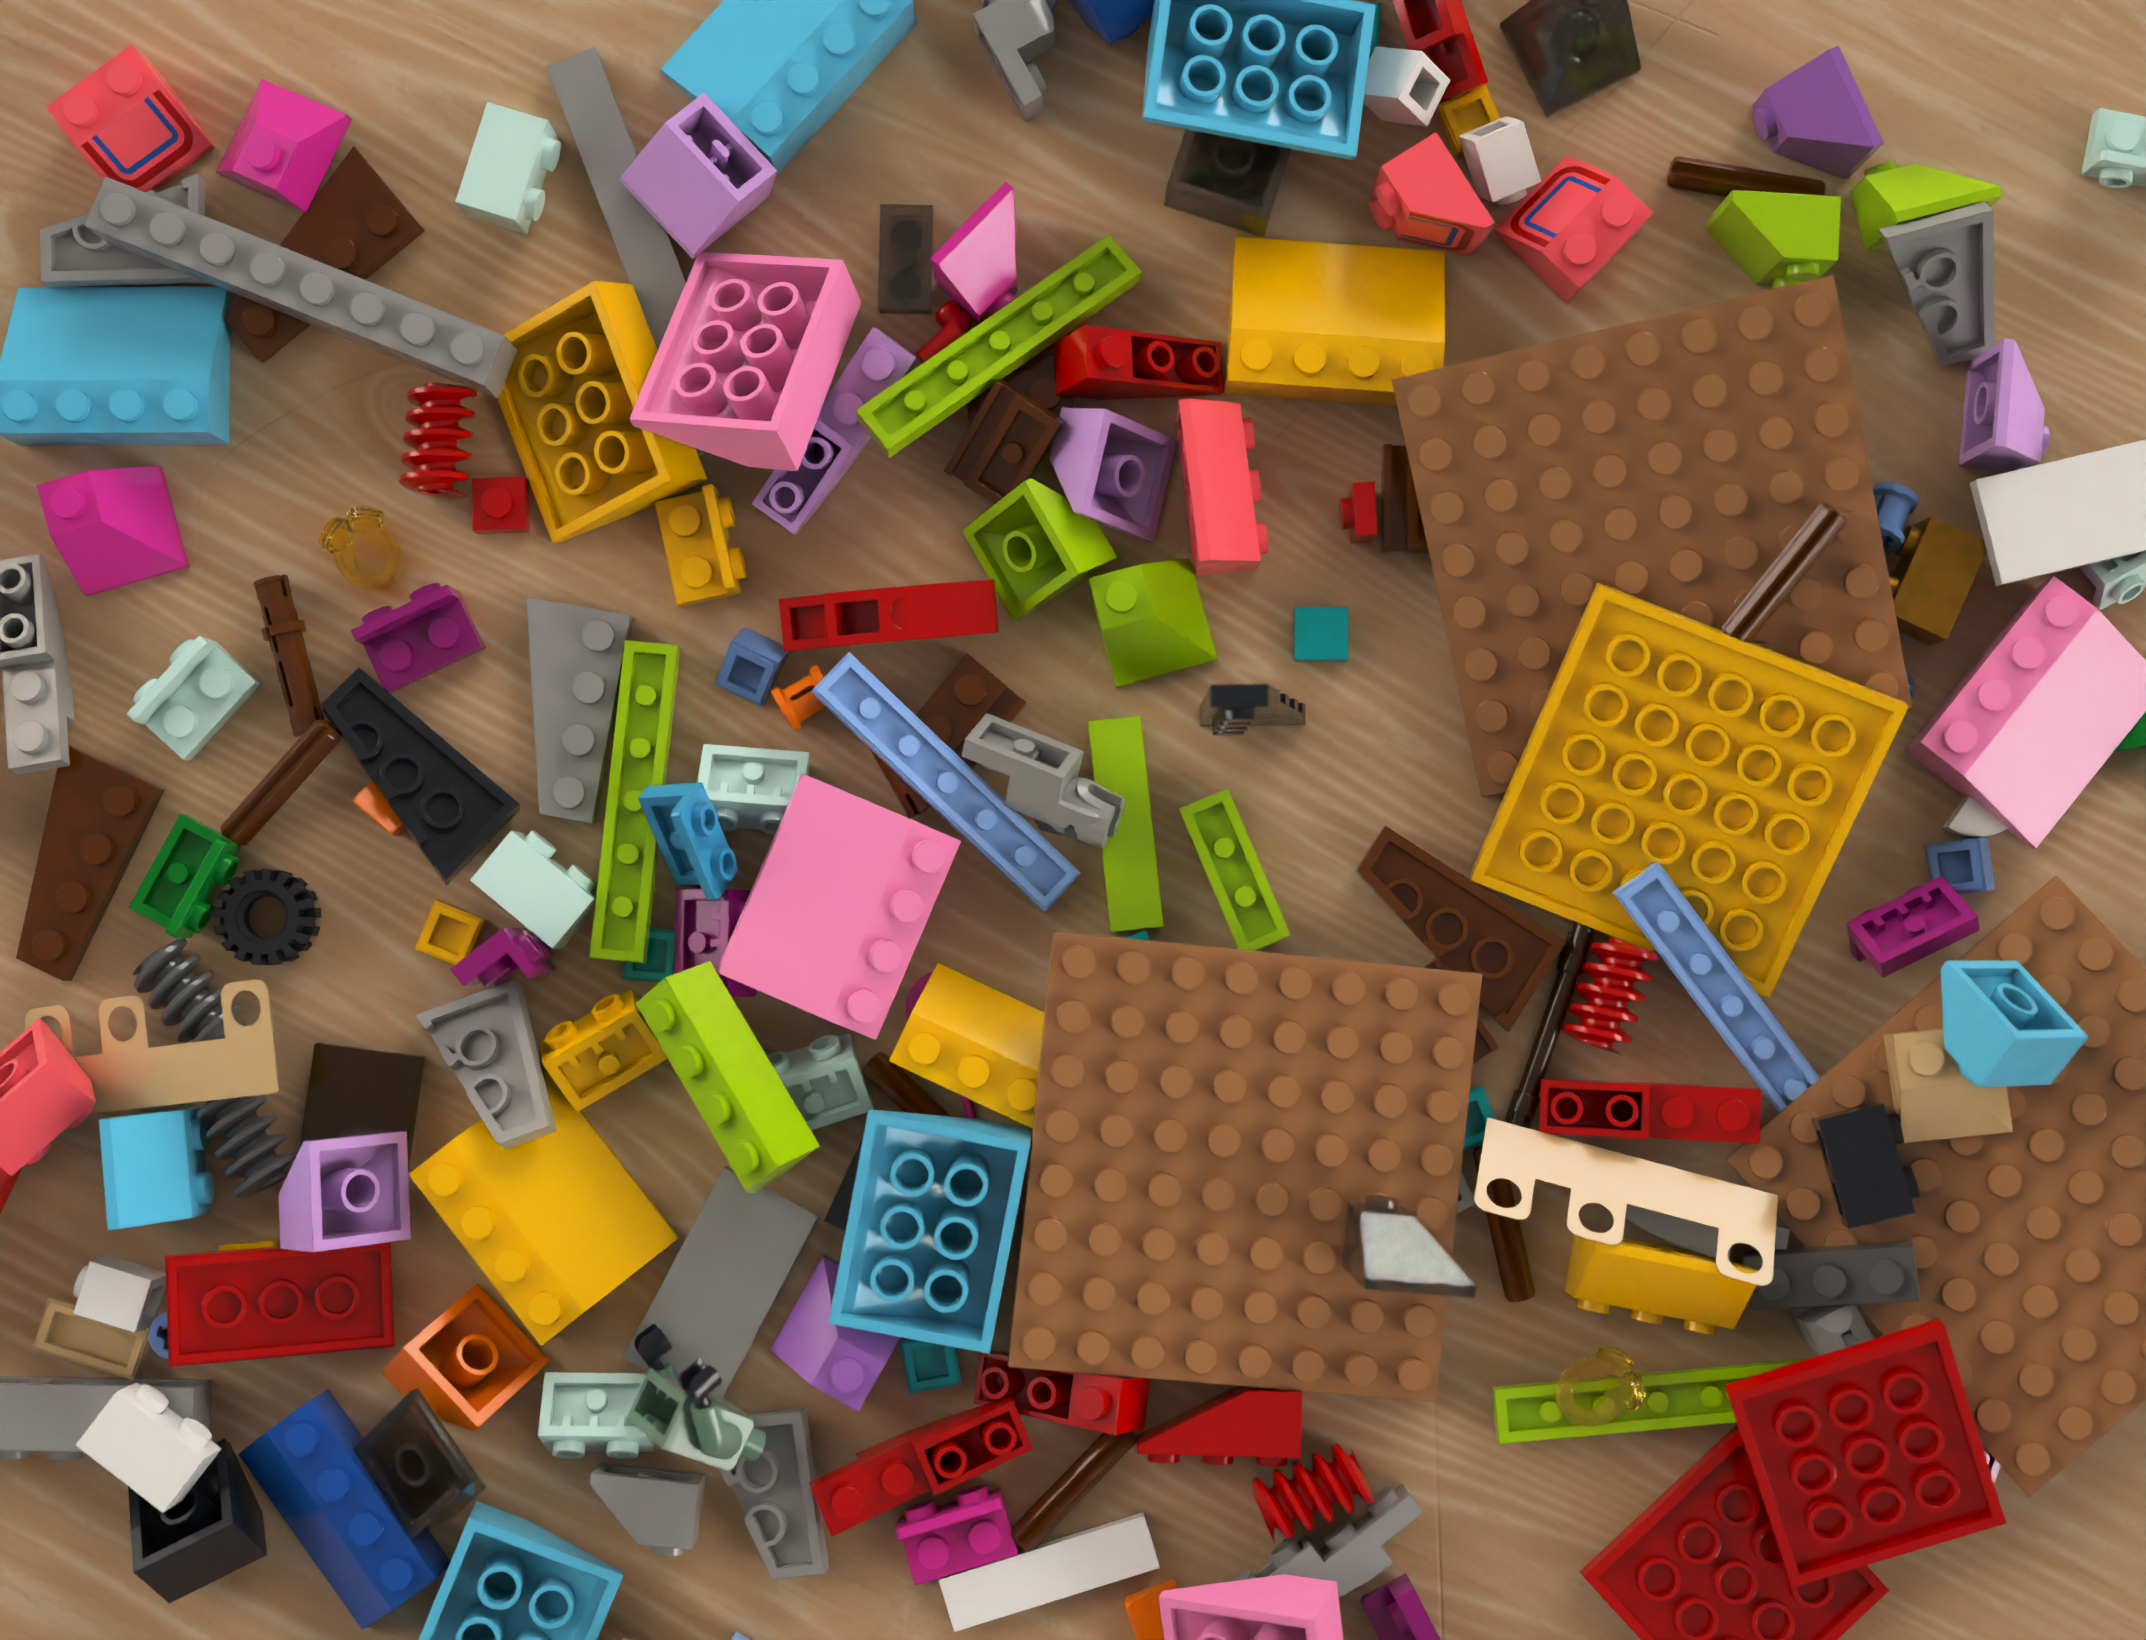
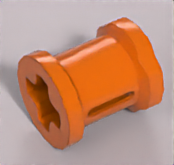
M817 664L810 667L809 675L782 690L776 687L771 690L775 701L795 732L802 728V721L826 708L811 693L812 689L825 677Z

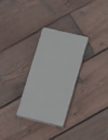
M728 1166L723 1167L623 1359L646 1371L649 1370L648 1365L635 1349L634 1340L638 1334L652 1324H655L662 1330L673 1347L659 1359L662 1364H671L675 1378L678 1379L684 1370L700 1358L705 1366H713L722 1379V1383L710 1393L724 1398L820 1215L767 1187L751 1196L744 1189L734 1170Z

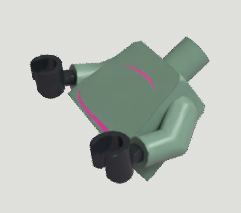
M652 1324L638 1334L634 1340V1346L648 1365L649 1370L645 1372V1380L629 1411L627 1419L662 1449L726 1471H731L735 1467L739 1457L751 1462L756 1461L764 1450L766 1433L755 1428L754 1419L733 1403L710 1393L722 1383V1379L716 1369L711 1365L705 1366L702 1359L698 1358L677 1379L674 1376L671 1364H662L659 1359L673 1348L662 1330L657 1325Z

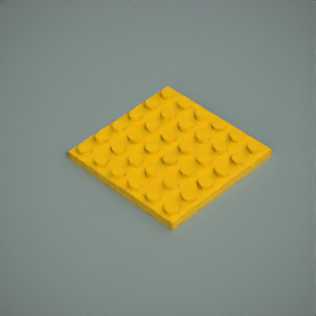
M1597 582L1472 868L1470 880L1658 954L1613 894L1614 890L1642 873L1643 869L1651 863L1658 862L1755 992L1770 998L1909 706L1905 702L1752 642H1744L1723 633L1719 629Z

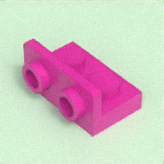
M985 1484L976 1485L956 1493L957 1501L936 1507L935 1500H927L904 1509L905 1516L898 1518L895 1531L898 1540L902 1539L915 1585L1018 1555L1019 1548L1011 1536L1012 1524L1001 1487L988 1491Z

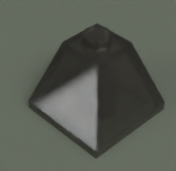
M1530 0L1499 25L1546 118L1641 70L1627 0Z
M1366 1195L1365 1203L1348 1202L1342 1267L1364 1289L1475 1298V1284L1421 1223L1402 1206H1398V1199L1382 1195Z
M418 1388L410 1391L353 1448L413 1538L457 1515L486 1488L473 1466Z

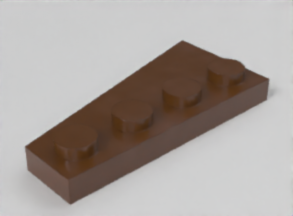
M353 146L311 202L307 212L302 214L279 246L366 280L425 232V230L363 155ZM242 296L224 318L254 356L262 363L269 360L311 325Z
M69 745L70 766L57 768L16 959L62 981H72L165 791Z
M1387 826L1382 828L1355 870L1363 881L1436 958L1441 959L1447 970L1482 974L1479 1004L1505 1031L1509 1032L1566 941Z

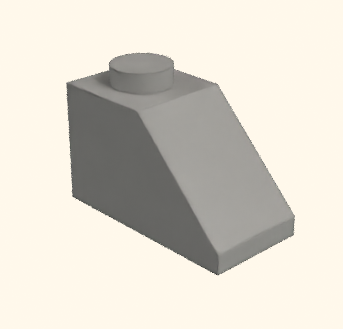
M599 1463L590 1473V1486L637 1545L652 1546L651 1552L657 1555L680 1556L684 1554V1550H692L698 1541L706 1474L610 1463Z

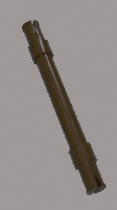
M1574 921L1572 932H1568L1565 940L1566 943L1563 946L1556 967L1558 972L1518 1090H1514L1504 1122L1529 1129L1531 1127L1540 1101L1538 1095L1541 1088V1079L1545 1078L1578 978L1582 977V968L1587 963L1590 954L1589 948L1594 942L1592 936L1595 929Z

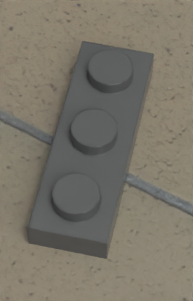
M1913 1241L1793 1248L1786 1250L1777 1249L1774 1251L1773 1279L1768 1285H1756L1749 1299L1750 1309L1919 1301L1921 1294ZM1758 1251L1745 1252L1743 1256L1744 1264L1759 1271L1763 1265L1760 1253Z

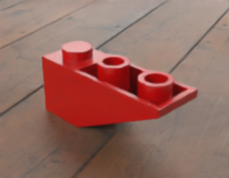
M1084 325L1053 343L1056 395L1112 400L1208 396L1224 393L1221 342Z
M990 1351V1354L980 1352L973 1404L982 1406L1012 1398L1018 1413L1021 1415L1111 1435L1137 1431L1145 1427L1150 1386L1149 1378L1008 1367L1009 1353Z
M1236 1386L1137 1435V1453L1148 1454L1147 1460L1154 1463H1177L1180 1461V1455L1201 1456V1462L1212 1465L1233 1464L1234 1457H1255V1463L1258 1465L1271 1467L1286 1466L1288 1458H1301L1302 1391Z

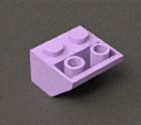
M704 92L663 124L623 173L620 182L693 259L769 198L777 170Z

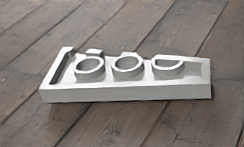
M526 597L539 814L595 824L618 705L625 640H630L634 618L627 614Z

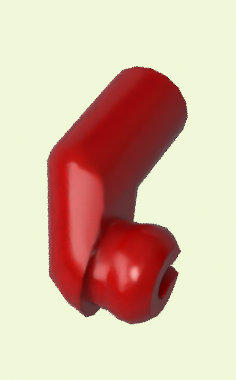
M956 301L946 302L935 313L936 322L943 329L915 352V355L920 358L919 361L922 364L969 332L972 325L971 315L967 310L963 311Z

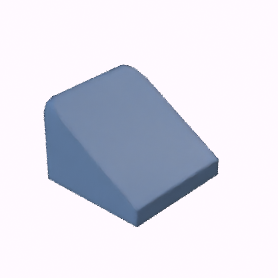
M742 628L730 642L715 684L763 707L786 662L789 652H784L782 644L751 629Z
M1987 837L1925 844L1930 881L1943 876L1958 894L1988 891L1995 888Z

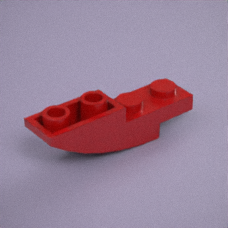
M1393 0L1407 49L1422 51L1450 79L1439 103H1444L1489 83L1461 0Z
M994 579L845 591L779 599L784 652L999 633Z
M1541 1079L1539 1131L1548 1134L1760 1144L1762 1090L1758 1088L1676 1083Z
M1012 1398L936 1420L856 1453L857 1460L810 1481L809 1485L830 1535L833 1537L928 1491H932L934 1496L1033 1450V1447Z

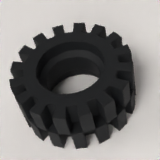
M270 869L249 870L243 872L245 876L234 877L230 880L228 884L231 888L228 891L221 890L217 899L223 901L221 908H214L213 917H220V925L214 926L216 935L224 936L225 941L221 945L226 951H234L236 953L234 958L242 962H251L252 965H279L282 962L293 961L299 958V952L309 950L313 945L309 939L311 936H318L320 930L319 926H315V917H322L321 908H315L313 901L318 900L315 892L308 891L305 888L308 883L302 878L293 877V873ZM266 896L279 900L286 911L284 928L279 934L271 938H263L257 935L249 923L251 907L257 900Z

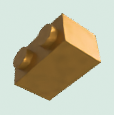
M1933 516L1915 524L1914 527L1908 526L1903 532L1905 536L1904 544L1899 551L1895 552V555L1900 556V559L1893 574L1888 573L1899 632L1929 646L1948 639L1987 552L1983 539Z

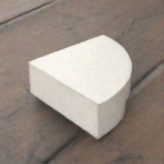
M1963 797L1942 827L1950 833L1967 837H1985L2008 829L2007 826L1970 797Z

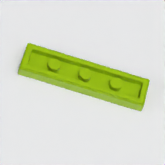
M1141 716L1088 721L1094 782L1114 791L1125 799V806L1118 829L1113 837L1108 836L1107 845L1102 849L1110 932L1164 927Z

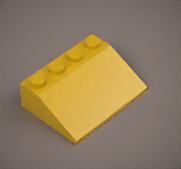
M1235 236L1224 394L1397 406L1392 379L1444 366L1445 251Z
M593 281L503 334L518 349V352L498 397V402L552 544L561 543L655 506V502L673 498L707 480L696 448L637 428L629 420L658 351L633 284Z
M547 1071L543 1075L556 1132L505 1149L496 1142L484 1121L480 1119L408 1174L540 1346H543L680 1238L582 1111L576 1112Z

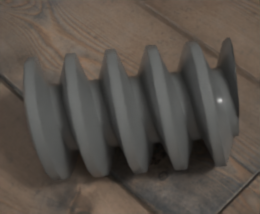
M186 938L170 942L158 949L135 969L133 975L138 976L134 982V987L138 993L151 992L147 1000L150 1008L158 1010L166 1007L161 1016L163 1024L165 1026L180 1024L174 1034L178 1042L185 1043L194 1040L193 1042L225 1038L222 1008L219 1005L223 987L208 992L206 987L215 975L212 970L196 976L192 972L201 960L199 954L181 959L179 954L188 943ZM239 1003L231 1006L234 1018L241 1009ZM246 1022L240 1023L241 1025L246 1026Z
M265 1095L207 1101L196 1113L198 1121H217L206 1132L208 1141L226 1140L215 1152L217 1160H236L225 1171L226 1178L245 1179L234 1191L236 1199L252 1196L285 1180L288 1173H285L284 1169L296 1158L294 1153L276 1154L275 1149L286 1139L284 1133L267 1135L265 1132L277 1119L275 1114L257 1116L256 1111L267 1101Z

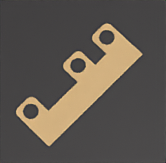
M259 979L232 982L223 987L221 991V1004L225 1033L224 1039L149 1048L144 1003L138 996L132 995L105 999L100 1004L98 1012L103 1053L74 1057L70 1016L64 1006L55 1005L33 1008L25 1016V1030L36 1020L45 1016H52L60 1023L62 1028L61 1043L92 1082L96 1103L93 1105L90 1114L279 1093L269 991L267 985ZM245 990L254 993L261 1005L258 1020L250 1026L239 1024L234 1019L231 1010L234 997L239 992ZM121 1006L131 1009L137 1019L136 1032L127 1041L117 1040L109 1029L111 1013Z
M1487 1117L1474 1201L1481 1210L1516 1220L1526 1219L1531 1211L1536 1179L1571 1189L1567 1227L1572 1234L1578 1237L1608 1245L1619 1244L1623 1239L1626 1206L1629 1204L1718 1228L1716 1266L1720 1273L1730 1278L1760 1286L1768 1285L1772 1281L1778 1195ZM1495 1179H1507L1513 1182L1521 1191L1520 1203L1512 1208L1497 1206L1487 1195L1488 1184ZM1589 1203L1604 1206L1613 1216V1227L1605 1233H1595L1588 1230L1579 1219L1581 1207ZM1738 1243L1754 1247L1762 1257V1268L1758 1272L1751 1274L1737 1270L1728 1259L1729 1248Z

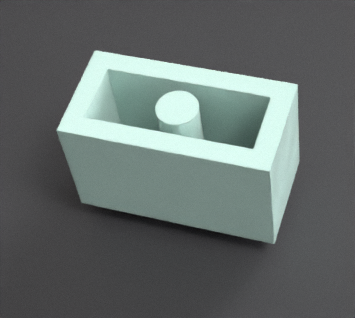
M487 102L455 201L467 217L527 235L531 220L537 221L543 211L545 191L541 189L547 170L554 171L561 152V142L557 140L558 135L549 121Z
M511 830L470 881L552 949H563L594 912L596 893L592 890L597 886V882L574 864L568 870L552 857L557 849L535 831L531 830L526 836L522 832Z

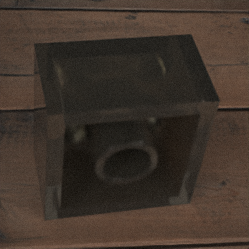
M1185 129L1166 187L1164 206L1264 238L1293 149Z

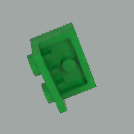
M180 814L128 908L165 927V933L174 938H191L194 933L198 934L209 922L214 911V906L210 903L220 885H227L235 875L240 864V859L236 856L242 844L238 846L237 843L223 836L215 829L189 815Z

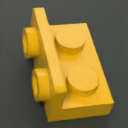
M713 483L703 485V491L655 502L675 598L679 607L742 594L739 579L747 578L740 546L732 548L727 528L736 526L729 495L720 497V493Z
M632 989L620 995L610 994L602 998L593 1006L590 1013L575 1022L565 1021L556 1025L540 1043L542 1065L576 1112L581 1111L668 1059L636 1005L638 998Z

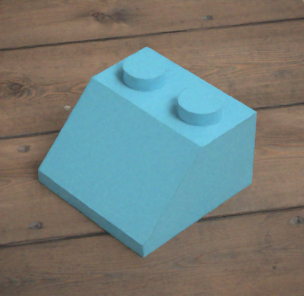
M1946 961L1940 969L1944 1048L1959 1064L1961 1074L1979 1087L2050 1085L2088 1038V1035L2018 961Z
M201 1107L141 1112L99 1120L108 1230L183 1220L210 1213L209 1204L213 1202L215 1197V1183L212 1173L206 1170L205 1150L210 1146V1141L206 1138V1132L210 1129L208 1121H198L196 1113Z

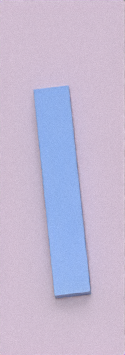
M850 652L812 689L811 693L1042 912H1046L1081 874L1018 812L1005 806L1006 801Z
M1658 862L1651 863L1643 869L1642 873L1613 891V894L1778 1113L1820 1078Z

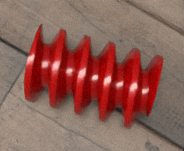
M426 383L422 387L409 390L407 394L408 401L419 408L407 411L405 420L408 424L418 429L405 432L403 437L406 445L416 449L402 455L401 462L403 465L415 470L400 476L399 483L403 487L415 493L432 497L464 498L467 496L454 490L453 483L469 480V474L456 469L455 462L471 459V453L458 448L457 441L473 438V432L460 427L459 421L475 417V412L462 406L461 400L476 397V390L460 385Z
M1604 936L1609 940L1608 942L1592 943L1589 948L1594 955L1602 960L1601 963H1586L1582 968L1587 975L1595 980L1594 983H1579L1575 989L1588 1002L1570 1004L1568 1009L1581 1022L1580 1024H1564L1561 1030L1572 1039L1621 1055L1613 1048V1044L1630 1043L1632 1037L1620 1028V1024L1638 1022L1639 1016L1626 1007L1627 1003L1645 1002L1646 996L1634 987V983L1652 982L1653 976L1641 967V963L1659 961L1660 956L1634 944Z
M1338 1443L1331 1445V1463H1328L1319 1452L1312 1453V1471L1310 1472L1298 1460L1292 1462L1291 1480H1288L1279 1469L1272 1470V1488L1270 1489L1258 1477L1252 1479L1255 1499L1274 1544L1275 1528H1278L1289 1540L1295 1537L1294 1520L1296 1519L1308 1531L1314 1530L1315 1511H1318L1329 1523L1334 1521V1503L1336 1502L1348 1514L1355 1511V1494H1358L1369 1506L1374 1504V1499L1353 1450L1352 1454L1348 1455Z

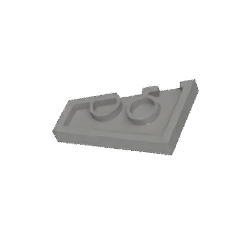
M199 174L181 179V184L160 192H155L154 190L146 192L205 216V179ZM90 212L40 229L41 282L48 287L206 283L107 243L84 226Z
M1985 201L1878 229L1931 349L1942 366L1973 359L1995 345L1993 209Z
M514 979L416 1015L424 1029L432 1036L440 1049L441 1056L448 1067L453 1069L467 1091L466 1095L500 1146L509 1149L556 1132L523 986Z
M807 1408L749 1414L754 1419V1427L766 1433V1444L762 1454L756 1461L751 1462L739 1457L731 1471L719 1468L727 1487L732 1486L746 1515L744 1522L772 1580L825 1574L830 1568L822 1513L809 1485V1482L817 1479Z

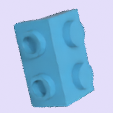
M703 783L647 786L638 797V800L675 885L700 884L707 900H719L739 869L735 854L729 848L718 821L717 811L711 804Z

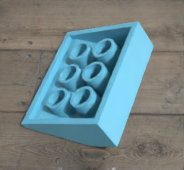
M723 0L660 70L662 74L692 100H695L705 92L777 170L776 175H778L915 26L917 21L913 0Z
M1154 0L1147 50L1142 121L1354 161L1357 156L1376 5L1354 0Z
M219 287L18 288L0 359V436L20 446L229 444L231 327L224 318L231 310V292Z
M868 1110L828 1324L990 1354L1030 1148L1032 1129L978 1118Z
M476 1501L418 1640H597L624 1572L527 1519Z

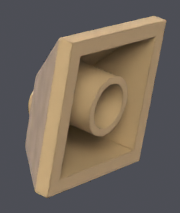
M1943 1028L1884 1034L1893 1107L1901 1125L1904 1143L2013 1132L2007 1086L1979 1087L1967 1080L1961 1074L1959 1064L1944 1048Z

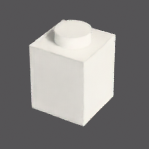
M1376 46L1368 62L1363 103L1381 121L1427 127L1450 79L1422 51Z
M1505 116L1458 136L1477 196L1491 202L1496 201L1497 205H1506L1524 198L1527 195L1526 188L1542 182L1523 121Z
M111 1255L89 1262V1265L83 1267L76 1279L73 1294L75 1297H78L73 1314L134 1333L148 1328L157 1317L166 1289L165 1272Z

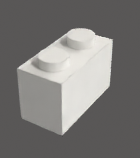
M136 1382L117 1391L77 1442L76 1446L163 1513L184 1499L222 1448L210 1440L212 1434L204 1425L191 1418L183 1419L167 1407L169 1401L159 1390L145 1384L140 1386Z

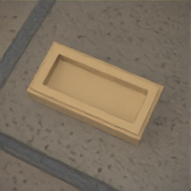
M57 1295L48 1298L32 1348L33 1350L130 1380L141 1378L151 1347L148 1339L150 1327L134 1333L73 1314L77 1301Z

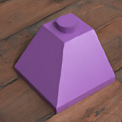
M1839 45L1827 50L1766 88L1752 105L1754 109L1752 118L1755 129L1763 140L1768 139L1774 153L1842 179L1853 175L1884 144Z
M823 1255L770 1350L810 1385L859 1412L900 1337L828 1324L839 1263Z

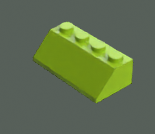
M711 961L665 977L636 1002L647 1025L655 1035L744 1189L751 1196L760 1192L820 1147Z

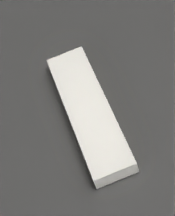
M1142 1512L1039 1544L1029 1552L1024 1549L1020 1550L1018 1555L941 1577L938 1581L953 1630L956 1632L1160 1568V1563L1145 1514Z

